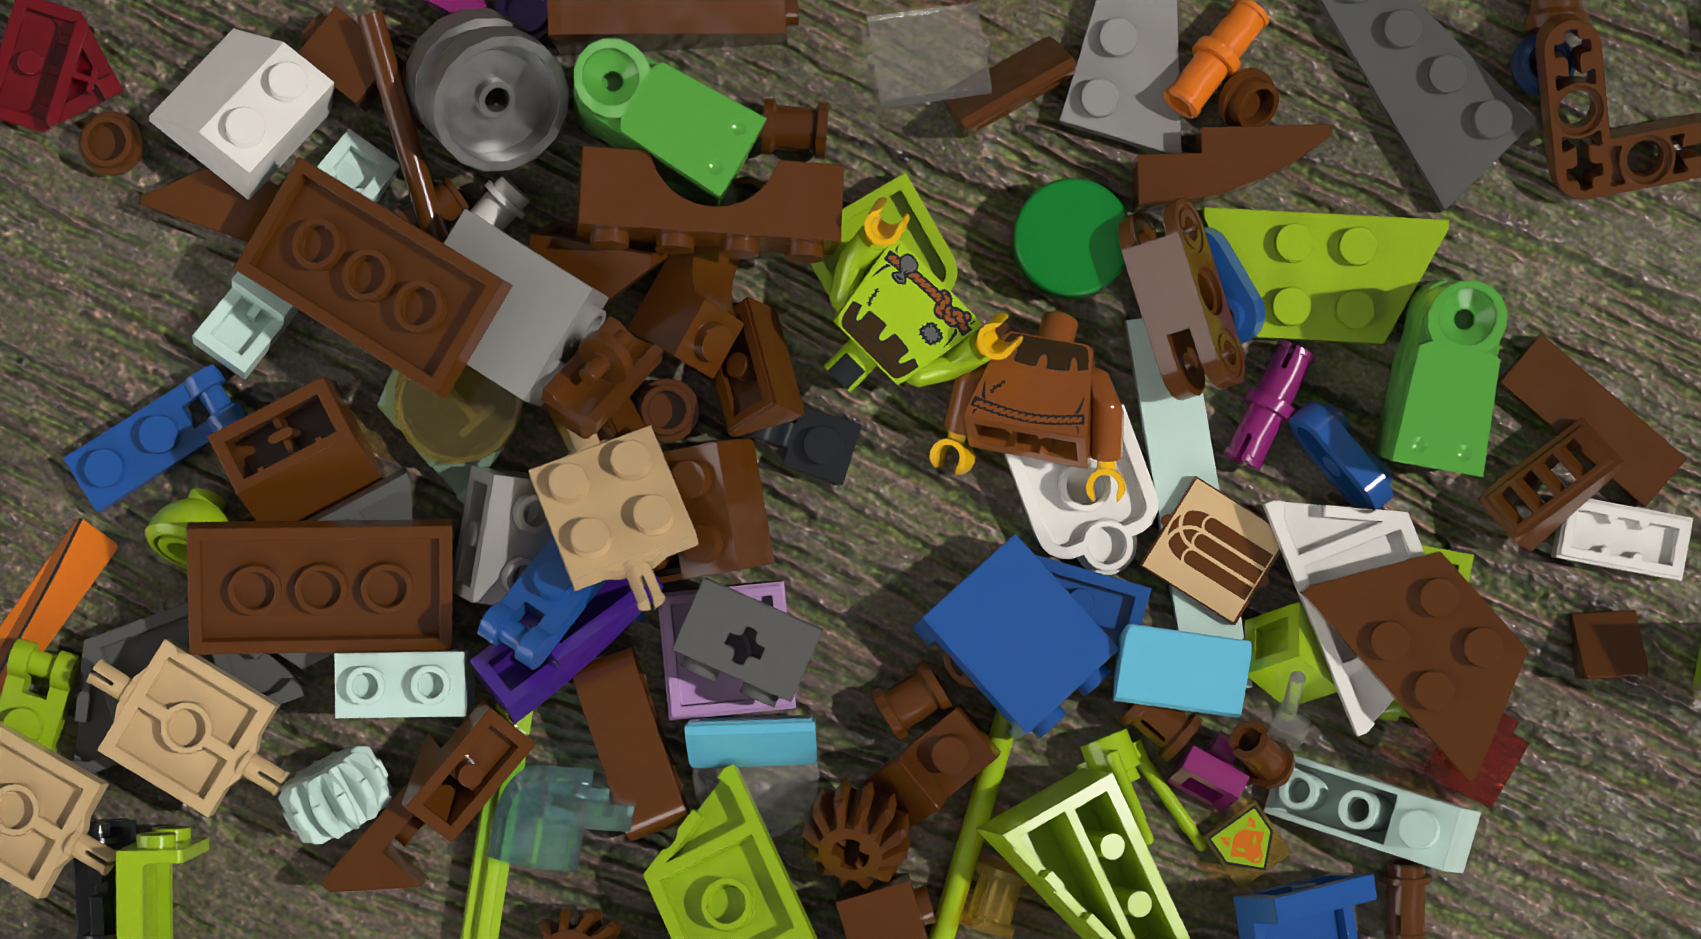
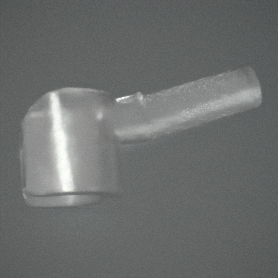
M1293 671L1290 674L1284 699L1276 705L1273 714L1274 720L1268 729V733L1275 741L1285 743L1293 751L1299 749L1312 723V717L1298 711L1306 676L1300 671Z

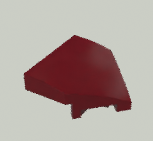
M46 0L14 1L0 46L1 121L45 133L124 92L80 11Z

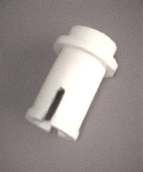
M502 175L495 183L488 180L485 184L488 191L470 210V212L503 231L516 216L523 219L527 215L523 209L530 202V199L516 185Z

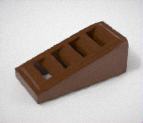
M1581 417L1497 480L1478 498V501L1518 545L1532 552L1627 464L1589 422ZM1579 444L1598 463L1590 471H1587L1571 453ZM1559 462L1576 479L1568 487L1552 471ZM1540 480L1555 496L1547 503L1532 489ZM1520 498L1534 512L1526 519H1523L1512 506Z

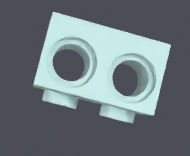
M474 648L441 651L334 653L335 718L462 717L471 714L475 710L474 670L470 663V660L474 658Z

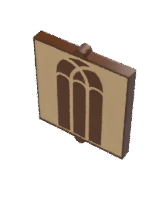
M1195 476L1171 515L1166 514L1161 517L1160 522L1163 528L1139 566L1231 624L1236 625L1259 586L1265 587L1269 584L1267 573L1281 553L1271 525L1267 520Z

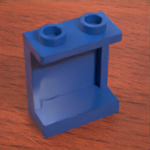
M1016 533L912 626V629L928 646L936 641L1011 725L1007 732L1015 741L1030 732L1039 739L1051 730L1067 714L1060 704L1076 689L1083 696H1086L1112 672L1105 662L1120 649Z
M1327 873L1233 896L1239 939H1358L1353 905L1377 900L1374 874Z

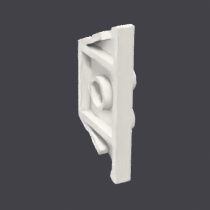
M1270 501L1262 504L1354 735H1363L1375 725L1374 721L1394 698L1309 604L1300 591L1310 584L1340 578L1360 571L1425 555L1409 513L1285 501Z

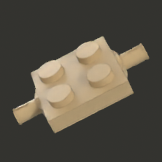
M651 425L612 440L601 441L597 433L593 434L589 439H583L567 429L575 450L566 457L530 469L528 472L574 591L604 580H624L627 578L639 610H651L644 586L648 589L654 607L660 606L665 601V596L661 592L652 569L668 556L698 546V539Z
M164 639L148 667L133 677V679L109 665L103 659H100L92 670L96 672L88 675L86 681L88 684L94 685L119 700L116 706L114 723L97 751L206 817L214 815L229 788L243 776L271 792L273 796H276L283 787L281 783L286 782L290 772L284 771L257 754L260 749L262 734L280 704L203 657L189 655V649L173 639Z
M0 721V877L33 897L41 899L48 896L61 870L74 857L99 871L100 874L107 875L115 865L111 862L116 861L117 850H113L87 834L90 828L91 816L109 783Z

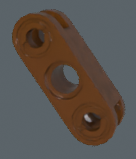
M1178 198L1168 202L1165 206L1163 226L1166 236L1158 238L1155 228L1139 213L1125 216L1120 220L1118 235L1123 258L1160 375L1169 393L1176 400L1183 401L1200 396L1205 387V374L1216 388L1223 389L1240 384L1245 375V360L1200 216L1188 199Z

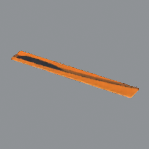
M78 518L0 626V696L7 676L8 658L16 640L22 638L36 642L40 645V651H45L118 549L116 542L82 518Z

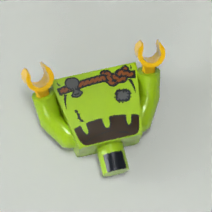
M885 197L879 198L867 215L864 225L857 231L838 256L829 295L831 305L836 311L831 320L850 340L823 366L851 393L877 366L896 385L906 381L908 384L919 388L955 380L963 374L970 373L991 359L1002 360L1007 358L1023 342L1022 335L1012 342H1005L997 336L995 328L1001 325L1009 316L1003 312L997 313L979 332H975L983 323L900 240L910 220L909 214L906 213L898 224L884 222L879 213L888 199Z

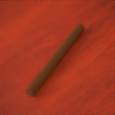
M381 10L357 17L418 227L444 243L448 237L383 12Z

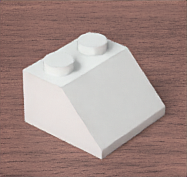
M233 28L149 116V121L246 199L250 200L332 112L334 82L286 43Z

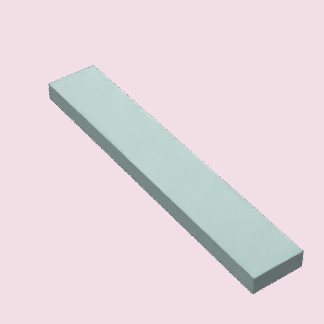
M1143 318L1127 320L1124 324L1150 477L1158 497L1157 519L1159 531H1161L1163 528L1160 522L1161 517L1166 514L1171 515L1195 476L1218 490L1219 484L1203 392L1200 396L1183 401L1176 400L1169 393L1160 375ZM1169 585L1177 631L1245 640L1241 617L1236 625H1233ZM1248 678L1246 688L1253 687L1252 680Z

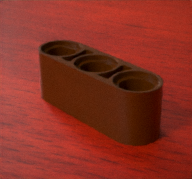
M631 645L594 658L573 677V681L620 820L629 841H634L682 824L690 814L689 806L643 670L633 646Z

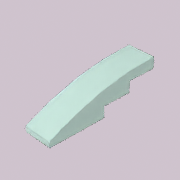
M351 129L345 132L317 166L378 203L400 170V164ZM237 272L232 278V288L192 335L193 344L245 380L299 312V309Z

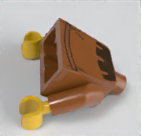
M1057 311L1046 312L1042 314L1037 335L1010 331L1002 336L1001 340L1005 342H1012L1018 336H1023V342L1007 358L1002 360L991 359L970 373L963 374L955 379L943 425L948 430L947 438L936 442L930 450V460L935 468L943 466L946 451L951 446L957 449L960 456L959 463L956 466V475L966 474L975 463L973 447L1085 469L1089 467L1091 456L1093 460L1097 461V470L1087 480L1086 491L1092 501L1096 500V479L1101 475H1109L1118 484L1116 500L1117 502L1121 500L1127 485L1123 474L1116 469V461L1123 458L1124 411L1109 374L1095 367L1094 349L1086 344L1074 342L1078 329L1077 320L1066 313Z

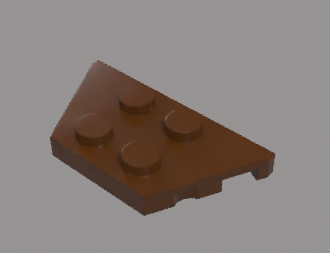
M1441 551L1305 586L1300 593L1463 778L1469 782L1475 779L1479 774L1527 655L1528 649Z

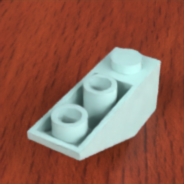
M1294 755V771L1287 783L1278 788H1271L1269 791L1264 813L1441 871L1455 873L1464 872L1481 812L1296 755Z

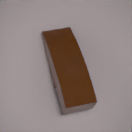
M1330 124L1201 127L1194 135L1195 153L1137 155L1132 161L1133 213L1165 210L1168 202L1178 198H1186L1193 205L1251 187L1288 168L1320 146L1330 137Z

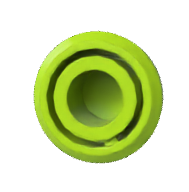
M201 488L192 489L187 498L171 502L160 509L151 519L145 529V537L149 545L167 561L187 569L186 528L188 522H229L223 513L226 501L212 491Z

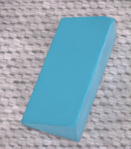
M1135 624L1125 626L1116 640V645L1120 649L1115 653L1113 701L1235 718L1241 716L1251 661L1252 643L1250 641Z
M812 715L690 719L685 725L688 761L693 768H725L731 764L737 767L811 765L817 760L816 718H813Z

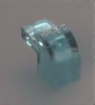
M551 765L527 767L509 781L499 798L494 814L487 857L529 869L577 871L584 829L630 832L634 806L609 800L610 788L592 784L594 769Z

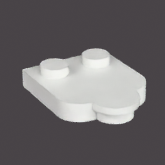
M1121 403L1124 411L1123 458L1116 461V469L1125 477L1127 487L1124 496L1119 502L1116 500L1118 484L1109 475H1101L1096 479L1095 501H1092L1087 495V480L1097 470V461L1093 460L1091 456L1089 467L1085 469L1004 453L1033 534L1039 545L1054 557L1061 559L1077 558L1087 570L1104 575L1116 574L1131 563L1137 550L1136 535L1145 531L1153 523L1158 511L1157 493L1123 403Z

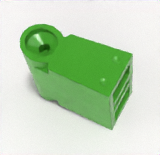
M603 38L589 44L578 56L574 68L573 114L579 126L592 137L604 140L614 148L647 150L658 174L666 185L696 204L719 207L757 143L767 118L664 62L657 63L642 54L633 44L619 38Z
M1432 280L1419 286L1412 293L1404 309V329L1401 341L1397 343L1372 454L1395 462L1483 477L1501 360L1498 358L1499 344L1507 327L1505 303L1502 296L1492 286L1477 280Z

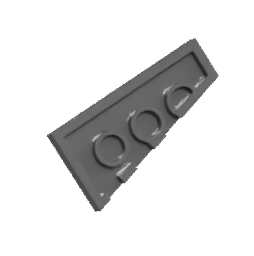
M1315 0L1349 59L1354 60L1369 85L1368 91L1380 111L1383 109L1402 141L1400 145L1413 166H1417L1431 190L1429 194L1440 212L1446 210L1536 121L1417 0Z

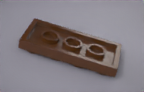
M301 157L297 158L233 268L433 394L445 399L448 397L513 286L511 283Z
M452 519L188 522L189 655L453 650Z

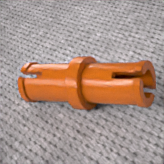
M1234 0L1232 7L1209 36H1202L1192 47V59L1172 85L1163 93L1166 103L1174 111L1189 119L1196 118L1224 79L1229 80L1241 68L1240 57L1260 31L1269 23V17L1264 9L1252 0Z

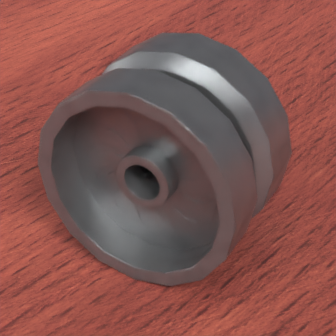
M490 8L461 9L438 19L417 39L406 63L405 90L413 114L460 163L481 171L512 170L536 159L556 139L567 116L569 87L561 64L512 17Z

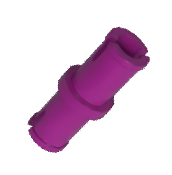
M1286 340L1278 341L1277 348L1257 389L1249 388L1244 399L1248 407L1228 447H1225L1223 452L1226 457L1240 465H1243L1245 461L1248 463L1247 468L1251 470H1261L1262 462L1282 422H1290V417L1295 412L1291 404L1311 364L1316 359L1314 354L1299 345L1296 346L1295 350L1291 349L1293 344Z

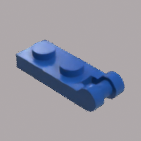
M216 364L197 371L176 388L63 458L96 512L106 511L211 445L207 438L208 435L247 416L240 402L232 403L223 389L222 384L226 380ZM201 400L211 417L198 426L187 407Z
M552 535L501 602L495 603L486 612L479 624L478 634L495 646L503 642L515 650V659L532 670L536 669L545 661L606 580L574 591ZM528 611L542 619L537 626H533L531 629L520 623Z

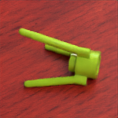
M1127 728L1080 746L1085 762L1076 765L1077 770L1087 768L1113 773L1147 846L1153 843L1154 837L1131 783L1140 778L1136 766L1195 848L1201 852L1207 849L1208 844L1149 759L1141 739L1132 742Z

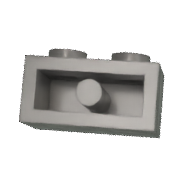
M471 466L452 576L453 593L472 603L494 605L497 602H501L552 537L529 473Z

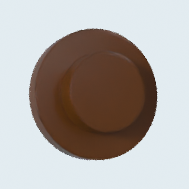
M1254 67L1245 68L1235 73L1223 86L1218 99V114L1221 120L1228 126H1265L1275 115L1279 104V93L1271 77Z
M102 112L93 116L83 126L79 136V150L83 160L91 169L103 175L117 176L129 172L138 164L144 151V137L140 127L130 117L119 112Z
M660 379L652 382L641 392L636 404V409L645 426L651 425L657 440L661 442H675L688 436L696 427L700 415L699 402L693 390L685 383L675 379Z

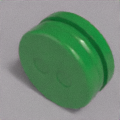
M1066 178L1050 182L1036 190L1026 200L1016 217L1011 236L1012 253L1016 266L1031 286L1050 297L1075 300L1094 295L1107 287L1126 265L1119 243L1118 227L1120 220L1128 216L1119 199L1098 183L1080 178Z

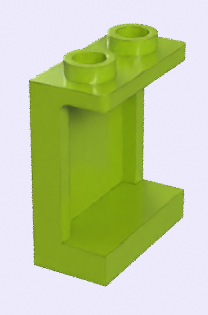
M191 826L153 827L152 832L136 834L135 843L116 851L117 939H173V863H184L208 851L209 837H191Z

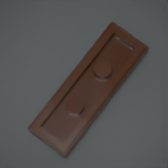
M1543 334L1537 335L1497 381L1498 386L1556 435H1559L1581 417L1586 419L1627 464L1609 481L1639 507H1646L1687 460L1683 454ZM1580 444L1573 449L1593 467L1598 465Z

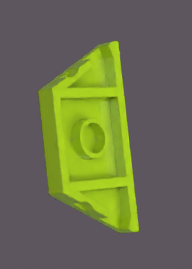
M1204 207L1201 211L1203 225L1218 230L1226 237L1263 300L1265 321L1261 331L1254 339L1366 345L1384 344L1449 230V220L1211 207Z
M734 764L725 767L717 777L721 781L698 811L693 809L677 829V836L672 845L667 849L661 850L643 874L671 939H818L740 769Z

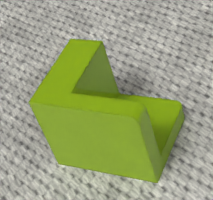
M1300 602L1245 620V640L1252 643L1248 678L1284 707H1293L1337 692L1304 607Z

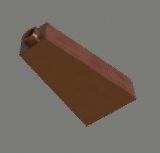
M547 0L548 34L561 56L580 55L589 44L603 38H619L633 44L640 52L788 44L787 26H799L798 0Z

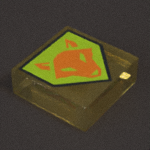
M1254 799L1245 803L1201 835L1239 889H1242L1292 854Z

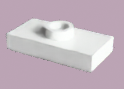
M1589 499L1556 529L1551 557L1682 581L1693 518Z

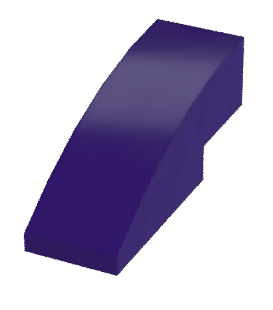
M655 575L656 580H657V582H658V584H659V587H660V589L662 590V589H663L662 582H661V581L657 578V576ZM627 578L624 580H606L545 661L536 669L532 670L515 659V650L503 642L497 646L491 644L472 658L470 663L476 678L515 725L587 666L642 611L637 607V601ZM644 586L650 603L652 599L650 597L647 587ZM528 611L521 619V623L531 629L533 626H537L542 619Z

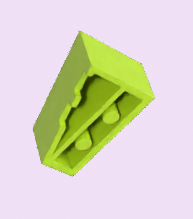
M1081 768L975 828L1081 939H1190L1113 773Z

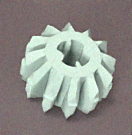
M348 746L339 752L333 751L328 756L315 760L307 768L296 772L294 778L284 783L278 798L285 811L282 814L291 830L297 832L302 843L323 844L332 838L339 839L345 833L359 829L360 825L366 821L376 818L378 812L388 806L393 792L387 779L389 774L379 758L376 759L369 746Z

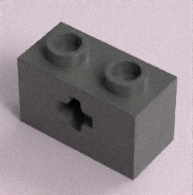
M706 577L702 580L672 650L685 655L680 665L681 667L713 681H716L720 671L744 681L739 691L740 693L775 707L779 697L789 702L792 701L823 629ZM747 627H750L758 632L755 642L764 647L765 650L761 657L751 654L745 663L739 662L734 658L736 647L728 643L727 640L730 633L741 635Z

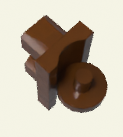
M610 316L597 331L590 332L581 341L579 351L543 388L541 401L558 411L557 420L559 424L581 438L589 439L599 431L662 361L664 349L655 343H647L636 338L626 330L620 321Z

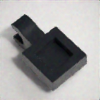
M803 406L805 415L796 419L795 423L787 422L745 434L786 447L787 450L782 463L783 467L843 485L862 425Z

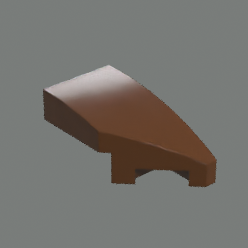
M202 166L155 190L152 189L141 194L138 204L249 242L275 198L279 185L267 181L248 200L209 168Z

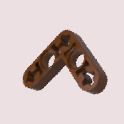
M1558 14L1549 18L1540 27L1536 35L1535 51L1547 169L1551 181L1562 192L1577 200H1588L1701 178V155L1693 149L1675 151L1670 140V136L1673 135L1672 139L1682 147L1700 143L1701 113L1610 130L1602 43L1598 31L1583 18L1574 14ZM1568 30L1579 39H1582L1581 45H1576L1572 48L1571 59L1574 69L1581 74L1587 72L1585 77L1569 76L1567 59L1557 51H1554L1555 45H1560L1565 41V32ZM1557 75L1564 76L1560 79L1555 80ZM1573 91H1585L1590 99V108L1586 116L1575 123L1562 122L1558 114L1561 100ZM1593 134L1592 138H1586L1587 136ZM1563 137L1579 139L1582 155L1591 163H1594V167L1584 170L1583 180L1580 182L1567 173V169L1577 166L1576 147L1568 140L1562 141ZM1640 141H1654L1658 148V156L1655 163L1645 171H1631L1627 164V156L1630 149Z

